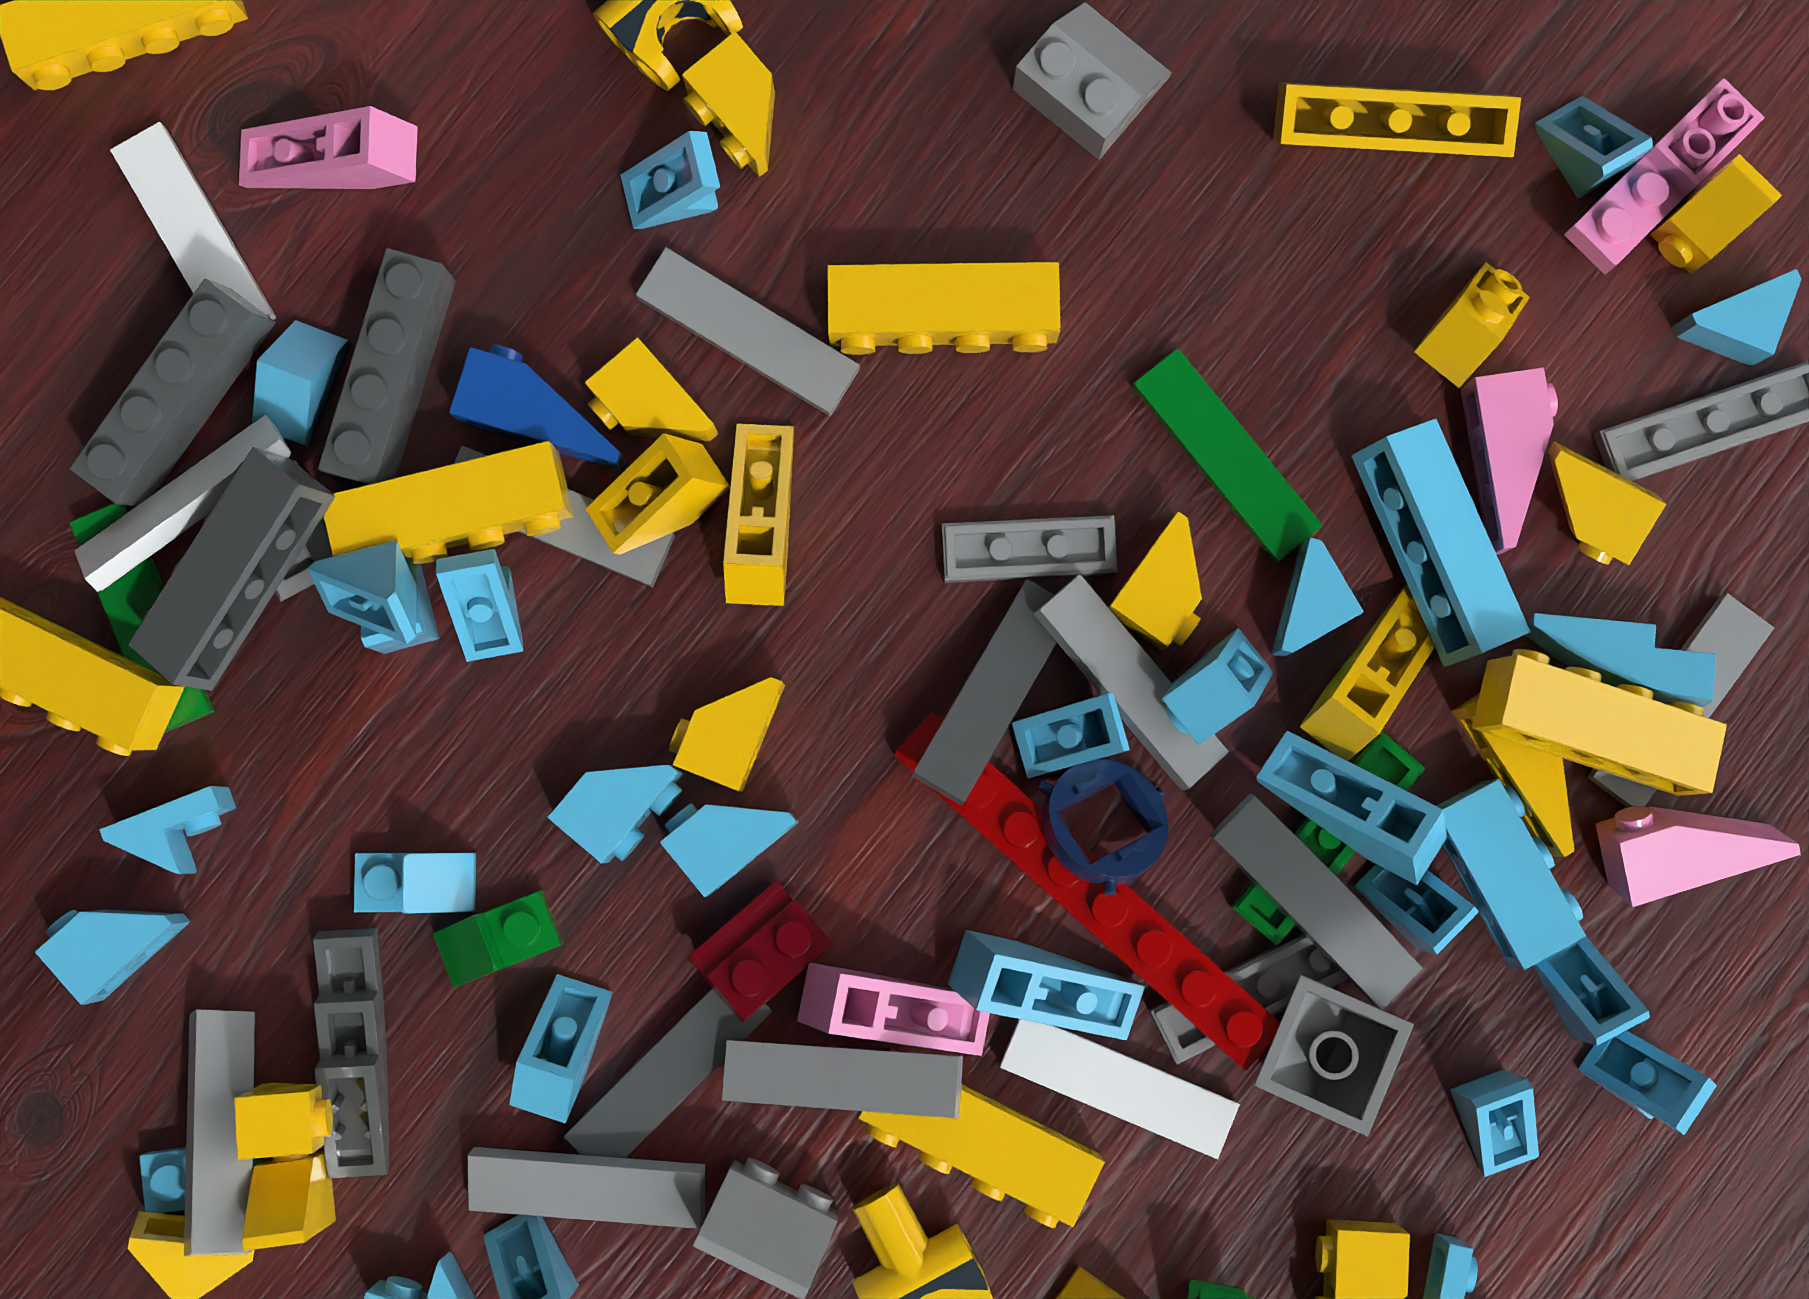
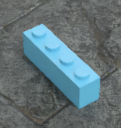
M1437 419L1386 436L1351 455L1444 667L1484 653L1530 632Z

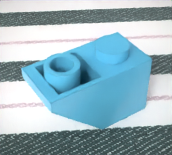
M672 765L586 772L547 818L600 863H609L614 856L623 861L643 839L645 834L638 828L650 813L654 811L657 815L661 816L680 795L682 789L676 783L684 773Z

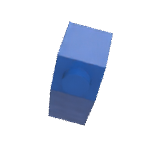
M493 344L489 346L488 352L470 347L449 414L460 424L530 445L550 441L561 454L621 472L624 471L627 461L622 454L526 363H522V354Z

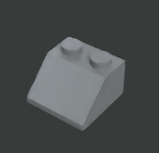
M1084 2L1054 22L1016 66L1013 90L1100 160L1169 79L1172 72Z
M1300 975L1254 1086L1368 1137L1414 1024Z
M748 1158L745 1165L734 1160L693 1247L799 1299H805L838 1222L839 1211L830 1207L833 1199L824 1192L809 1185L801 1184L797 1191L777 1181L780 1173L758 1160Z

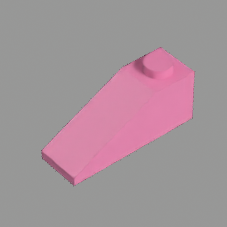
M372 106L243 129L241 130L239 185L246 188L376 189L413 183L416 178L418 126Z
M1544 367L1475 377L1460 389L1483 525L1496 555L1513 549L1517 545L1554 425L1553 417L1556 416L1558 408L1557 395L1553 384L1546 382Z
M1634 806L1618 811L1614 818L1595 823L1608 886L1632 907L1801 855L1798 843L1772 825L1652 806Z
M809 963L797 1021L829 1034L982 1056L990 1013L975 1010L953 989L857 970Z

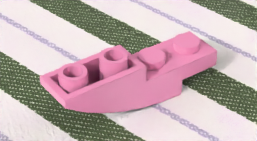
M1723 78L1564 235L1606 275L1689 192L1698 186L1765 117Z

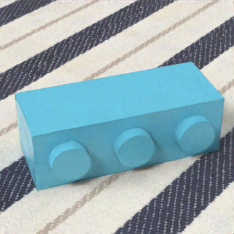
M1500 779L1483 780L1437 805V807L1444 810L1447 834L1442 848L1508 967L1526 970L1586 937L1578 922L1583 919L1582 910L1568 889L1559 888L1549 870L1554 867L1552 855L1539 837H1531L1521 819L1526 814L1524 805L1510 785L1503 786Z

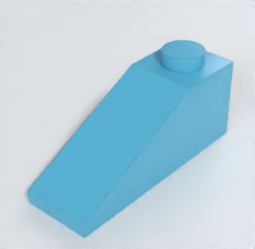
M1286 731L1256 777L1261 785L1364 858L1415 885H1418L1447 838L1443 809L1289 731Z
M969 930L965 931L948 985L975 1010L1127 1040L1145 988L1138 981L1015 940Z

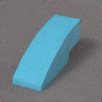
M1534 613L1527 623L1530 632L1525 634L1526 637L1569 667L1585 668L1600 673L1602 675V683L1616 688L1617 685L1621 684L1646 688L1654 693L1652 700L1664 704L1683 702L1703 708L1713 701L1716 654L1655 648L1656 625L1538 613Z

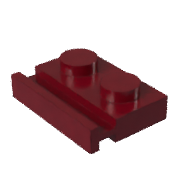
M778 879L687 957V960L692 965L694 964L705 977V981L741 1023L752 1016L804 970L809 963L813 962L833 944L795 899L792 900L782 888L783 885Z

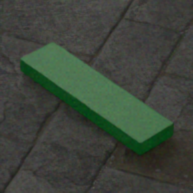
M1176 349L1133 383V390L1274 563L1281 560L1323 526L1179 349Z
M114 503L69 522L79 547L131 511V505ZM149 556L105 589L98 591V595L123 656L160 674L128 645L140 627L144 615L152 608L164 588L153 558ZM184 687L164 733L214 713L215 710L207 690Z
M1382 731L1362 748L1351 761L1352 764L1405 791L1410 788L1426 769ZM1307 816L1304 817L1292 832L1335 876L1356 852ZM1252 881L1230 906L1231 909L1276 946L1295 925L1291 919L1283 915Z

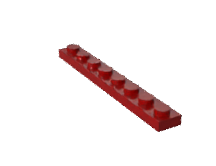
M932 711L893 754L894 757L913 773L943 720ZM987 762L962 806L930 788L1242 1070L1247 1071L1274 1040L1280 1022L1125 883L1116 885L1115 895L1106 896L1104 895V885L1088 882L1068 871L1056 859L1046 842L1042 827V809L990 762ZM1074 838L1076 843L1080 845V847L1088 857L1091 864L1098 861V859L1094 855H1092L1084 846H1082Z

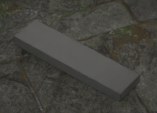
M1026 579L911 777L961 806L964 804L1057 643L1033 614L1052 598L1054 594Z
M711 989L564 1138L580 1155L626 1158L725 1059L726 1041H743L774 1009L766 1002L745 1022L741 1023L717 993Z

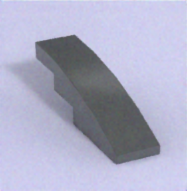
M1250 793L1209 834L1283 915L1291 919L1327 959L1336 964L1366 998L1379 1009L1383 1010L1423 969L1359 899L1253 794Z
M377 928L318 931L313 938L319 996L314 1003L320 1052V1060L315 1067L316 1084L322 1087V1100L329 1099L333 1111L331 1136H324L328 1178L387 1175L389 1171L387 1046Z

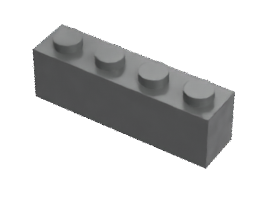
M389 248L385 250L318 467L319 471L335 481L362 487L396 478L456 280L442 263Z
M204 278L72 464L70 470L115 504L138 506L155 494L276 322L231 288Z
M252 447L245 460L237 467L233 479L218 503L205 518L201 530L186 554L175 566L172 576L152 608L144 615L140 627L128 645L170 683L212 691L336 496L292 460Z

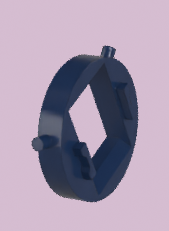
M1104 759L1092 760L1071 767L1054 785L1042 780L1037 788L1038 791L1047 795L1042 809V827L1046 842L1053 855L1068 871L1077 877L1091 883L1104 885V895L1106 896L1116 894V885L1128 883L1141 876L1157 861L1165 848L1169 830L1168 816L1162 801L1165 794L1161 788L1155 789L1142 774L1125 764ZM1115 784L1147 834L1091 864L1080 845L1074 840L1070 829L1059 812Z

